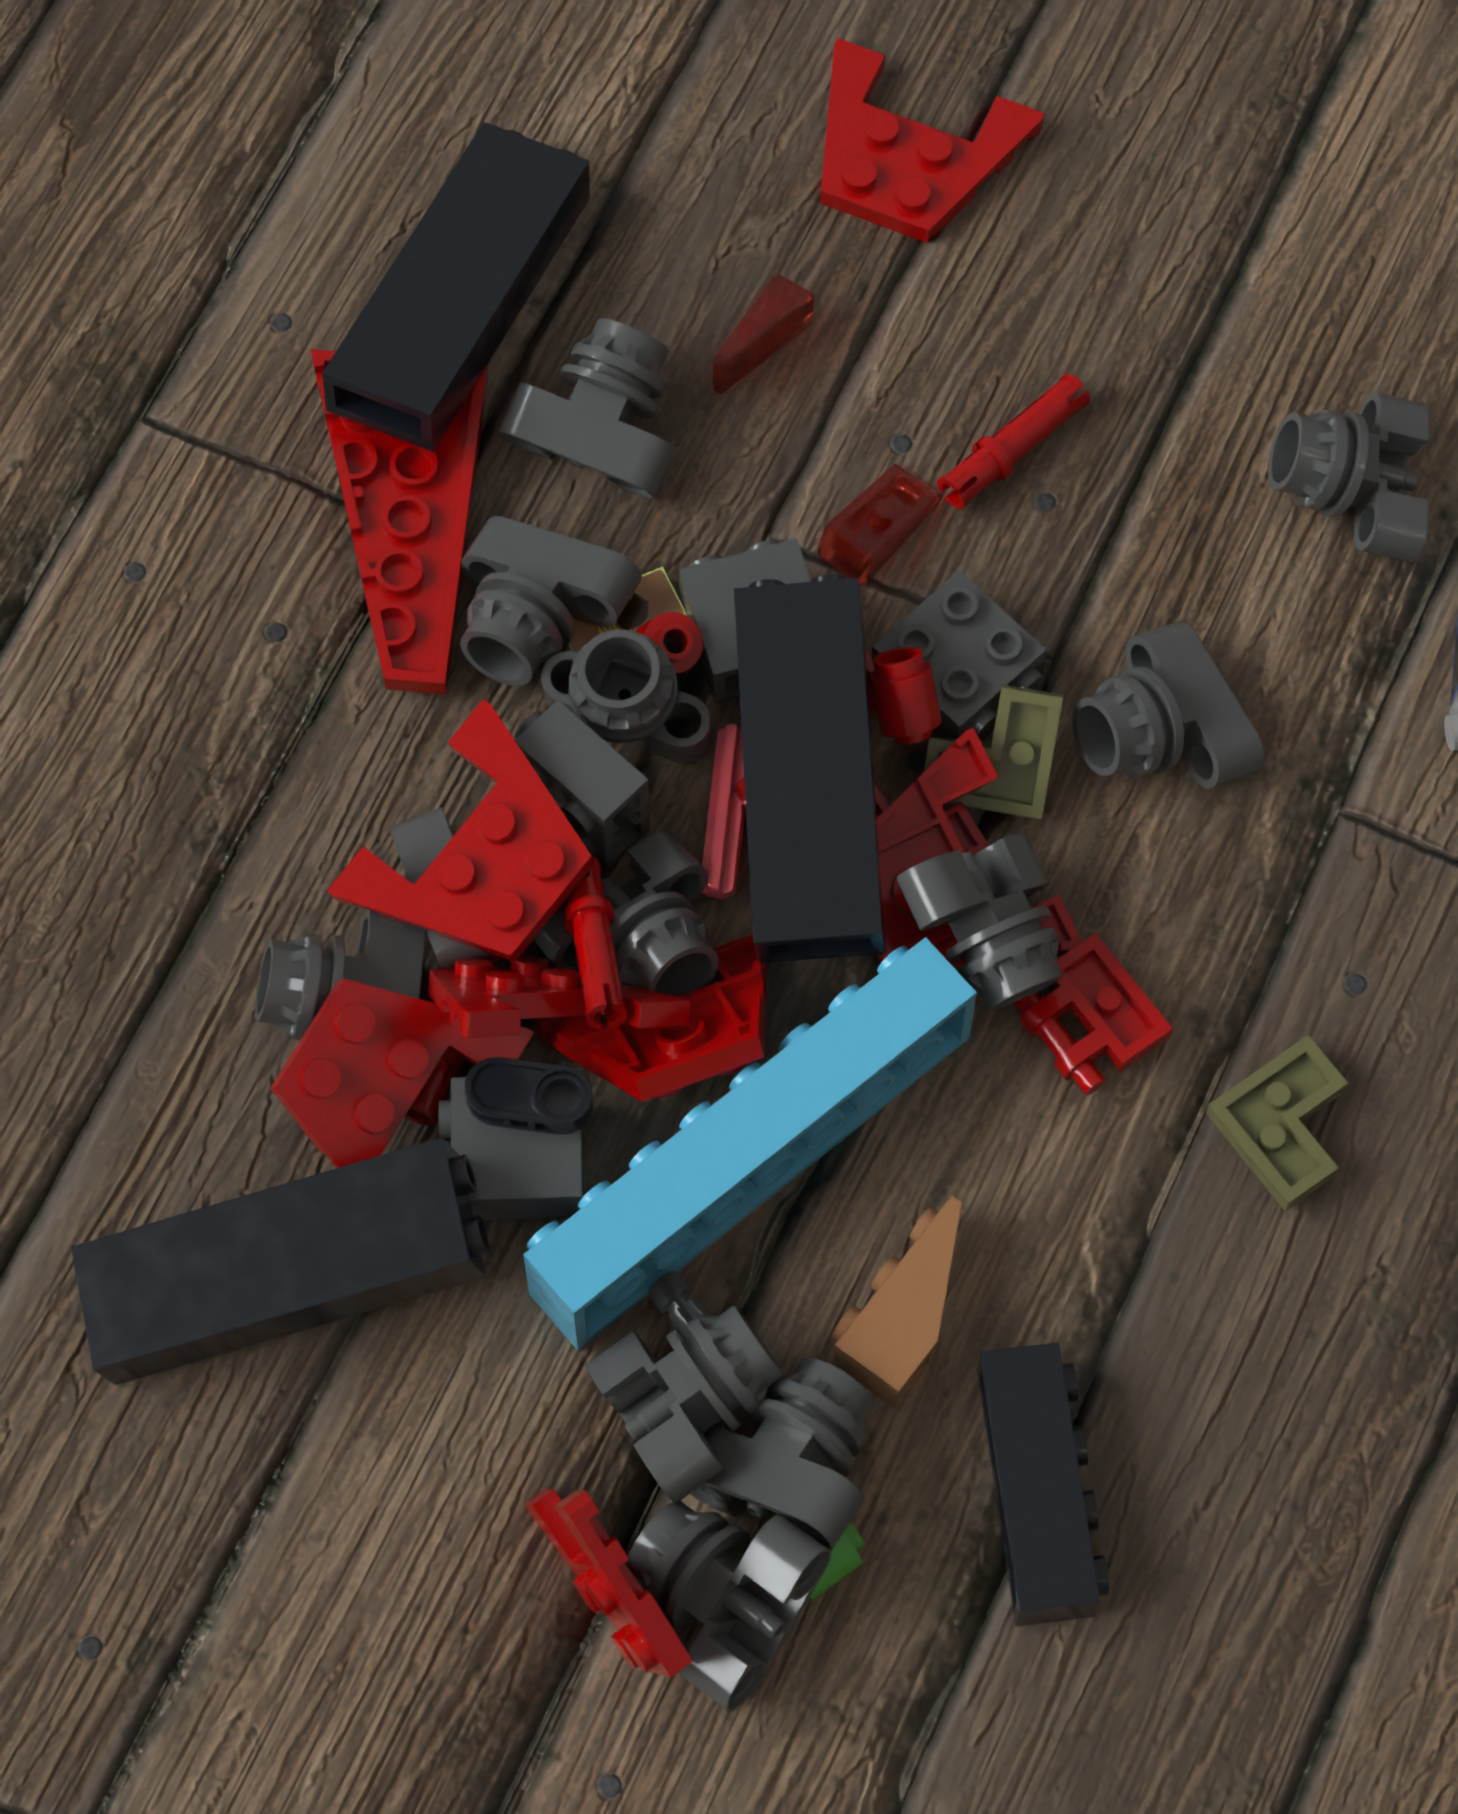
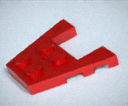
M837 38L833 53L820 204L928 243L976 196V189L994 172L1000 173L1013 160V153L1027 139L1032 141L1043 128L1045 113L996 96L974 142L869 105L867 102L884 70L885 55Z
M483 699L447 743L454 752L496 783L495 786L416 883H410L363 846L327 891L340 903L352 907L355 905L379 913L384 918L402 924L405 922L438 933L443 938L516 962L595 864V861L492 705Z
M974 728L966 730L877 818L886 954H876L880 963L897 948L906 946L910 950L925 937L949 962L946 951L958 943L949 923L920 931L896 877L913 866L936 856L960 850L962 854L965 853L942 807L993 783L999 778ZM1059 894L1031 908L1048 907L1051 917L1040 925L1042 930L1054 927L1059 938L1057 954L1067 953L1083 942ZM964 960L949 962L954 968L966 965Z
M753 934L713 948L718 956V969L715 976L719 982L678 996L691 1000L689 1026L638 1029L629 1024L622 1023L616 1028L607 1030L606 1023L601 1026V1030H598L587 1024L585 1016L532 1018L531 1021L539 1041L639 1101L644 1102L655 1097H670L682 1091L685 1086L715 1075L733 1074L741 1070L745 1064L764 1058L768 963L758 962L753 943Z
M520 956L516 962L511 960L510 966L493 967V962L488 960L464 958L455 960L454 969L430 970L428 995L442 1012H450L449 1021L453 1026H460L461 1036L467 1039L520 1036L521 1019L585 1016L586 1008L580 973L570 969L549 967V960L545 958ZM621 983L623 1000L627 1007L628 1015L624 1023L638 1029L689 1026L691 1000ZM604 1010L599 1011L600 1015H605Z
M340 979L270 1089L320 1153H324L334 1167L339 1168L382 1154L447 1048L473 1066L487 1058L519 1059L534 1032L520 1026V1036L467 1039L461 1036L460 1026H453L449 1021L450 1012H442L433 1002L348 979Z
M544 1489L524 1504L577 1576L573 1580V1584L586 1604L594 1613H598L601 1610L616 1628L617 1632L611 1636V1639L633 1669L640 1666L645 1673L649 1671L671 1678L693 1662L652 1594L648 1590L644 1591L626 1566L625 1562L630 1559L614 1536L610 1539L595 1517L600 1511L587 1491L576 1490L561 1500L554 1489Z

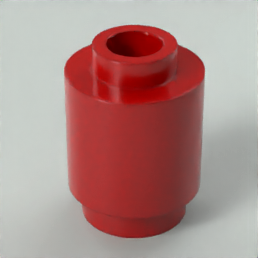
M666 612L642 624L636 630L637 633L650 637L664 650L674 667L676 676L693 667L701 656L703 650L701 631L690 617L682 613ZM665 635L673 642L675 654L665 648L663 642Z
M900 647L878 654L873 659L875 670L870 674V681L881 733L884 736L895 738V741L899 744H914L928 739L932 735L931 730L938 727L942 722L931 663L923 659L922 650L916 647Z

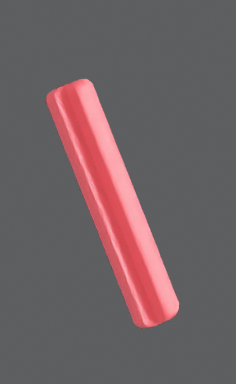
M727 724L725 728L719 729L716 739L702 866L708 873V880L701 893L703 896L716 900H726L728 897L734 896L737 889L745 818V807L735 793L737 783L744 777L742 727L738 724Z

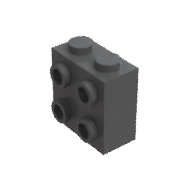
M797 538L784 542L777 540L762 541L750 547L746 552L723 558L716 555L705 556L692 562L689 567L679 569L680 599L687 616L697 624L702 634L703 650L700 661L714 702L740 695L734 588L748 587L751 583L763 579H775L782 581L784 584L810 582L811 579Z
M960 570L872 646V660L878 654L895 648L916 647L922 650L923 659L931 663L942 718L941 724L932 731L942 737L958 739L966 730L974 728L980 741L984 740L995 728L1002 684L1038 690L1045 679L1043 669L1047 649Z
M559 700L544 713L536 711L523 721L515 734L516 743L591 856L597 858L601 867L607 872L627 853V849L634 846L650 831L648 779Z
M467 1077L451 1078V1100H439L440 1138L451 1139V1147L459 1155L466 1154L471 1162L477 1184V1191L468 1194L473 1217L479 1215L482 1220L570 1218L580 1210L578 1204L584 1196L582 1128L571 1134L557 1135L496 1127L482 1123L471 1114L467 1105L465 1095V1080ZM556 1086L545 1095L543 1103L551 1113L567 1115L574 1112L579 1106L581 1097L572 1087Z

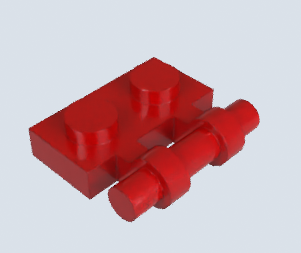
M1096 933L1056 959L1064 977L1051 985L1054 989L1053 992L1042 999L1035 993L1013 1003L1022 1015L1019 1022L1031 1037L1038 1035L1056 1057L1054 1066L1065 1080L1073 1079L1086 1096L1097 1091L1106 1081L1092 1063L1098 1057L1105 1053L1117 1069L1122 1072L1170 1039L1173 1031L1170 1024ZM1069 1010L1072 1011L1089 1033L1077 1043L1058 1021V1018Z

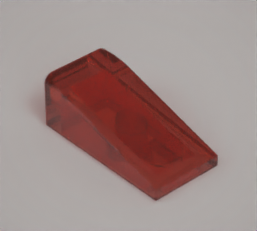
M778 273L776 276H773L713 358V390L719 394L724 393L806 330L813 322L814 295Z
M895 463L825 525L817 550L818 555L848 578H859V584L862 586L886 564L941 503L943 496Z

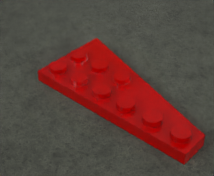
M310 349L385 689L447 694L463 573L461 561L465 556L488 383V366L485 367L442 439L432 452L326 411L322 372L336 351Z

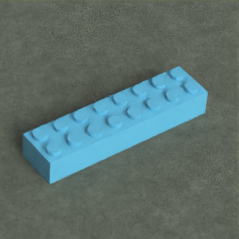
M926 937L910 950L906 946H901L891 952L877 968L878 975L862 988L857 984H853L843 990L828 1007L830 1013L812 1027L808 1023H803L796 1027L783 1039L779 1045L780 1052L763 1066L759 1062L748 1065L732 1080L729 1085L731 1091L713 1105L709 1101L697 1105L681 1121L679 1125L681 1130L662 1145L659 1141H654L645 1146L630 1161V1171L612 1185L608 1181L597 1184L580 1200L578 1204L580 1210L561 1225L557 1221L548 1223L533 1235L527 1243L529 1250L523 1254L529 1295L577 1351L581 1350L646 1298L650 1293L649 1288L657 1279L670 1271L678 1272L970 1038L977 992Z

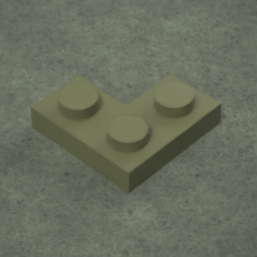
M1002 684L992 745L982 744L999 778L993 783L949 804L957 805L962 802L966 807L1042 820L1064 695ZM931 735L924 771L957 739Z
M1307 1035L1209 1103L1206 1115L1282 1209L1287 1211L1336 1176L1339 1167L1302 1122L1343 1094L1348 1086V1082L1312 1038Z

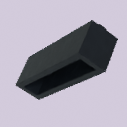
M1059 1342L980 1351L977 1376L1015 1627L1095 1617L1100 1604L1099 1596L1109 1595V1581L1104 1555L1093 1556L1089 1531L1098 1530V1511L1094 1491H1083L1079 1466L1088 1465V1449L1083 1426L1072 1427L1069 1402L1078 1401L1073 1362L1062 1363Z

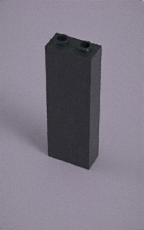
M484 122L322 372L326 411L433 452L590 199L589 160L578 157L571 151L557 149L527 138L517 131L505 130Z
M824 574L814 577L810 582L784 584L782 581L775 579H763L751 583L748 587L734 588L753 943L758 962L771 963L886 954L863 605L859 578L847 579L838 574Z
M441 1137L71 1246L93 1370L117 1385L485 1278L486 1272L482 1255L490 1253V1242L482 1218L479 1215L473 1217L468 1194L477 1191V1184L468 1156L466 1154L459 1155Z

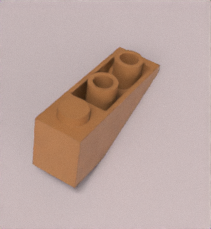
M952 1195L940 1211L931 1206L924 1212L909 1235V1238L915 1243L901 1261L891 1256L884 1263L870 1286L876 1293L862 1311L856 1306H852L839 1321L831 1336L837 1341L834 1349L833 1364L895 1409L899 1407L935 1360L962 1202Z

